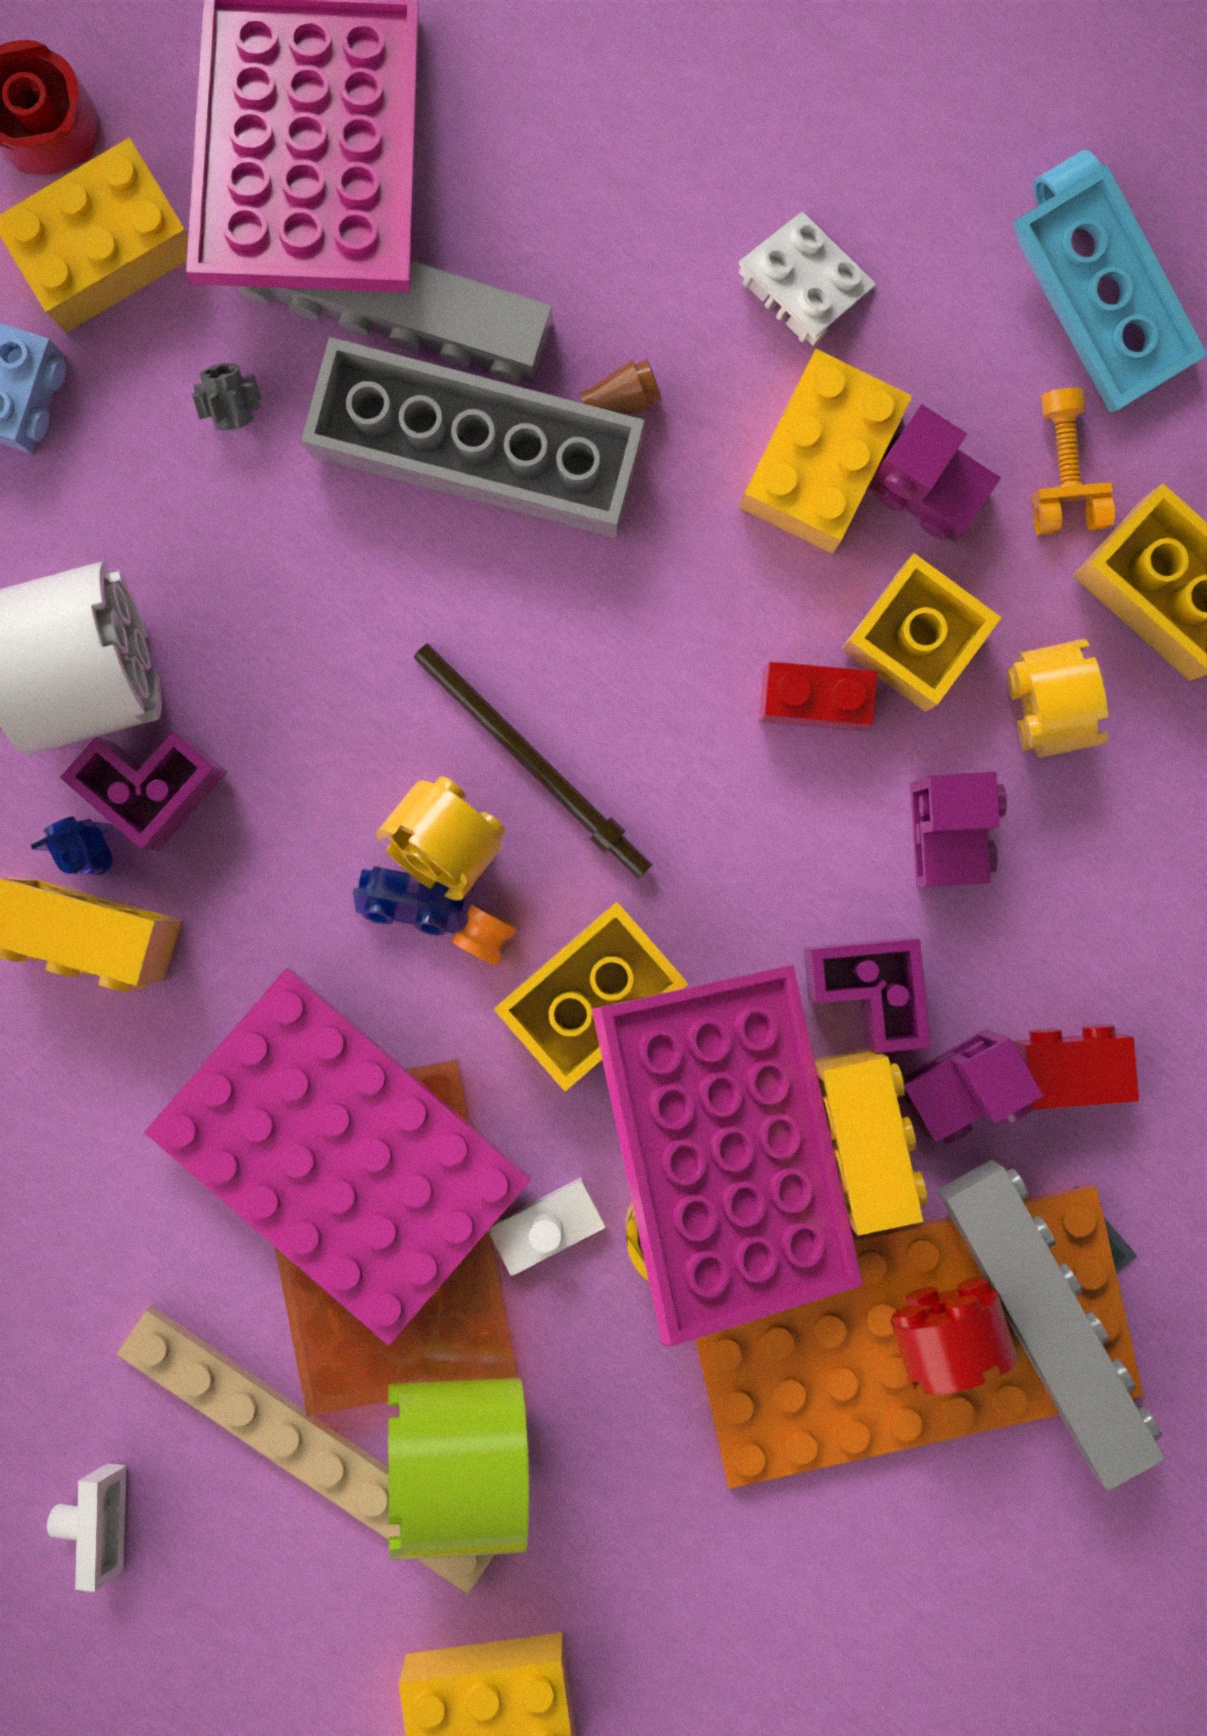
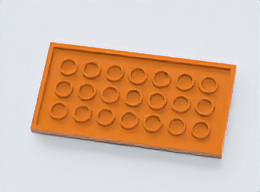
M1089 1184L1023 1200L1032 1219L1039 1215L1051 1231L1056 1245L1049 1249L1057 1264L1060 1266L1066 1263L1077 1278L1083 1293L1077 1295L1076 1298L1085 1314L1093 1311L1103 1325L1109 1341L1102 1345L1111 1361L1118 1358L1134 1381L1136 1389L1129 1392L1132 1399L1144 1396L1097 1187ZM950 1216L853 1237L863 1283L862 1286L695 1339L729 1489L1060 1415L1007 1318L1006 1321L1018 1356L1017 1364L1009 1372L1001 1376L998 1366L983 1372L985 1384L954 1393L926 1394L921 1383L918 1384L915 1390L911 1388L891 1326L892 1314L907 1306L905 1296L914 1290L924 1287H935L937 1292L941 1293L957 1289L956 1286L959 1283L968 1279L983 1277Z

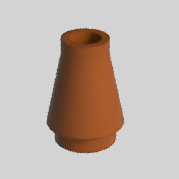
M631 359L591 388L580 392L583 404L624 415L652 410L651 404L662 400L648 359L638 363Z

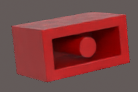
M769 661L763 670L759 722L864 731L873 725L877 671Z
M1115 1025L1082 1026V1035L1062 1037V1029L1030 1030L1028 1040L1013 1041L1044 1095L1030 1103L1033 1110L1139 1102L1134 1037L1115 1032Z

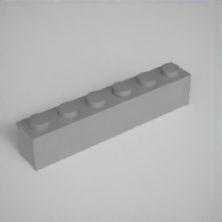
M411 261L410 293L236 286L238 293L251 301L268 304L269 299L288 304L289 310L308 319L317 320L320 315L339 320L338 324L342 328L358 335L367 336L371 330L389 336L391 343L409 351H419L421 346L440 352V358L456 366L469 367L472 362L490 368V373L493 376L510 383H519L521 378L535 382L553 325L552 305L414 261Z
M990 1160L936 1190L983 1277L988 1278L991 1288L997 1291L1005 1317L1089 1469L1107 1491H1110L1166 1460L1155 1441L1163 1437L1159 1426L1145 1406L1138 1409L1129 1394L1130 1391L1136 1389L1134 1381L1118 1358L1114 1361H1111L1102 1345L1109 1341V1337L1093 1311L1086 1314L1076 1298L1077 1295L1083 1293V1290L1066 1263L1060 1266L1057 1264L1049 1249L1056 1245V1241L1048 1226L1039 1215L1032 1219L1023 1200L1030 1197L1029 1192L1015 1169L1011 1168L1006 1171L1004 1167Z

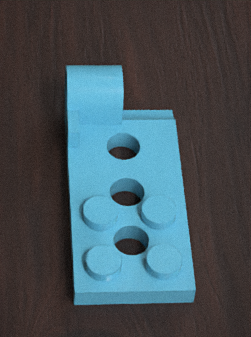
M1081 150L1035 178L1033 193L1038 207L1012 222L1017 234L1018 245L1109 413H1113L1206 357L1207 352L1108 165L1102 166L1093 153L1088 150ZM1083 229L1092 235L1095 248L1091 257H1082L1074 251L1071 244L1074 230ZM1101 277H1110L1117 282L1120 296L1115 305L1106 304L1099 298L1097 284ZM1127 324L1139 326L1144 333L1145 343L1140 352L1129 350L1123 343L1122 333Z

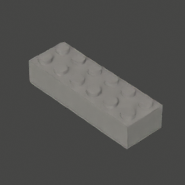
M329 337L301 442L314 459L617 538L643 440L645 420Z

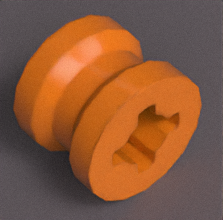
M471 904L467 911L469 921L464 930L455 933L451 942L470 954L498 966L503 957L501 952L503 944L506 940L514 937L518 928L496 915Z

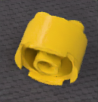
M1086 639L1018 653L1016 663H1013L1012 668L1006 669V681L1012 700L1021 698L1024 719L1017 721L1018 737L1023 751L1034 750L1039 758L1104 745L1108 742L1109 731L1098 734V720L1108 718L1105 689L1096 658L1084 659L1082 651L1090 646Z
M440 776L435 783L423 780L417 781L377 830L376 837L378 841L386 837L391 843L386 848V853L404 871L421 884L431 889L436 882H439L449 888L444 895L445 897L452 900H462L502 849L500 839L506 833V829L494 816L486 812H480L479 814L464 801L466 795L455 782Z

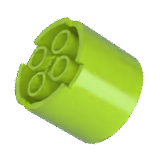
M503 1378L389 1383L388 1406H399V1417H388L389 1525L400 1524V1536L389 1537V1561L525 1553L529 1527V1468L526 1411L521 1379Z

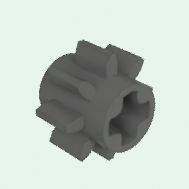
M234 363L217 364L206 368L200 373L202 383L193 386L195 393L192 394L199 419L212 416L214 426L219 430L238 429L253 420L251 410L260 408L258 400L261 399L254 374L242 377L239 366Z

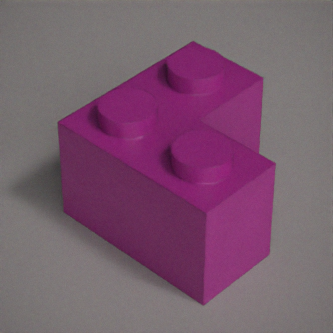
M921 404L872 478L869 487L877 491L875 497L886 507L897 512H901L904 509L920 519V527L929 535L942 541L949 538L956 542L968 530L1001 477L958 450L968 433Z
M172 731L143 766L137 763L115 742L95 736L59 778L140 849L159 851L228 771L189 737Z
M997 772L931 775L911 782L910 795L916 887L991 883L990 872H996L998 858L995 842L993 840L988 841L987 829L1000 827L999 817H1004L1007 810L1006 790L1003 784H997Z
M905 937L803 947L808 999L816 1004L862 1000L865 1040L868 1049L875 1053L931 1048L920 939Z
M987 1029L980 1031L902 1076L905 1089L903 1097L925 1135L935 1143L943 1139L948 1144L963 1138L973 1130L971 1123L981 1117H985L995 1124L1001 1120L1004 1124L1018 1121L1033 1110L1030 1103L1044 1096L1011 1038Z

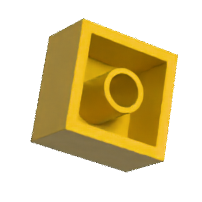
M914 553L897 572L841 648V651L867 670L877 671L879 679L926 712L939 704L1002 617Z

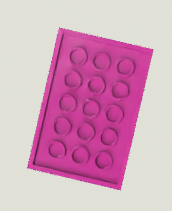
M204 0L186 274L191 285L410 293L419 30L418 0Z
M794 965L593 1008L592 1013L662 1344L672 1347L862 1286V1278Z
M285 968L143 1132L387 1345H390L529 1184L532 1178L290 968Z

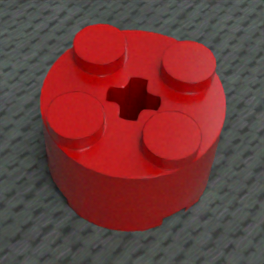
M13 40L1 44L0 151L20 171L40 175L60 173L72 168L77 163H84L89 160L94 152V140L97 133V112L93 100L71 65L62 56L48 49L45 44L35 40Z
M977 1277L959 1283L956 1286L957 1289L938 1293L935 1287H924L914 1290L905 1296L907 1306L892 1314L891 1326L912 1389L915 1390L918 1384L921 1383L926 1394H947L968 1390L985 1384L983 1372L998 1366L1002 1376L1017 1364V1352L999 1295L996 1290L991 1288L988 1278Z

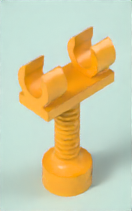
M1070 387L1042 394L1043 418L1052 420L1054 425H1056L1057 456L1059 457L1058 462H1060L1058 463V467H1060L1059 477L1062 484H1060V487L1039 489L1031 495L1032 505L1034 506L1033 525L1036 535L1054 534L1057 530H1061V502L1086 500L1085 521L1088 530L1106 529L1109 525H1114L1115 505L1111 495L1113 492L1112 482L1083 485L1080 481L1081 476L1079 475L1081 471H1079L1080 460H1078L1079 455H1077L1079 453L1077 449L1078 439H1076L1077 429L1074 422H1076L1078 415L1086 412L1084 389Z

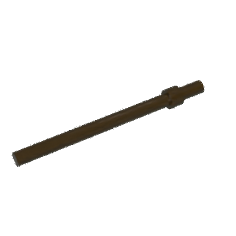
M427 643L417 651L413 658L592 834L589 839L604 854L609 850L637 879L653 865L623 836L626 830L612 816L607 820L435 649Z

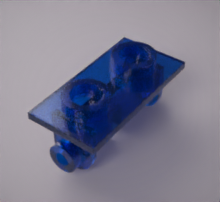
M71 816L46 827L43 830L46 837L30 846L32 850L49 851L58 869L66 874L88 873L91 875H102L109 871L113 864L112 852L103 835L114 830L112 824L92 822L91 819L77 821L74 816Z
M374 866L372 870L362 869L358 888L354 887L353 896L356 913L362 914L365 919L384 925L392 924L393 921L414 925L417 930L436 936L444 935L445 932L455 934L459 931L460 911L463 910L466 895L462 900L449 899L444 896L449 888L439 882H436L431 889L419 882L417 893L407 892L411 880V875L408 873Z

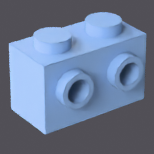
M0 323V444L33 454L37 441H41L48 430L49 413L47 410L53 392L61 388L65 379V355L48 338Z

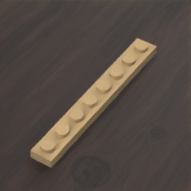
M151 1305L144 1312L117 1352V1356L389 1540V1537L400 1536V1524L389 1525V1466ZM495 1555L417 1560L469 1594Z

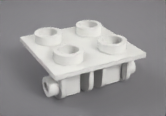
M803 211L738 263L741 266L738 273L744 278L742 285L745 288H749L762 302L768 299L765 303V307L768 310H771L779 303L782 307L777 313L776 318L782 321L790 314L791 316L786 325L799 337L798 340L801 343L807 340L812 346H815L828 332L826 328L876 285Z

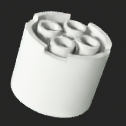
M106 560L0 589V727L9 741L24 754L30 755L155 721L161 715L162 694L159 675L156 671L147 672L151 668V661L144 640L149 636L143 618L121 573L117 571L108 574L109 568Z

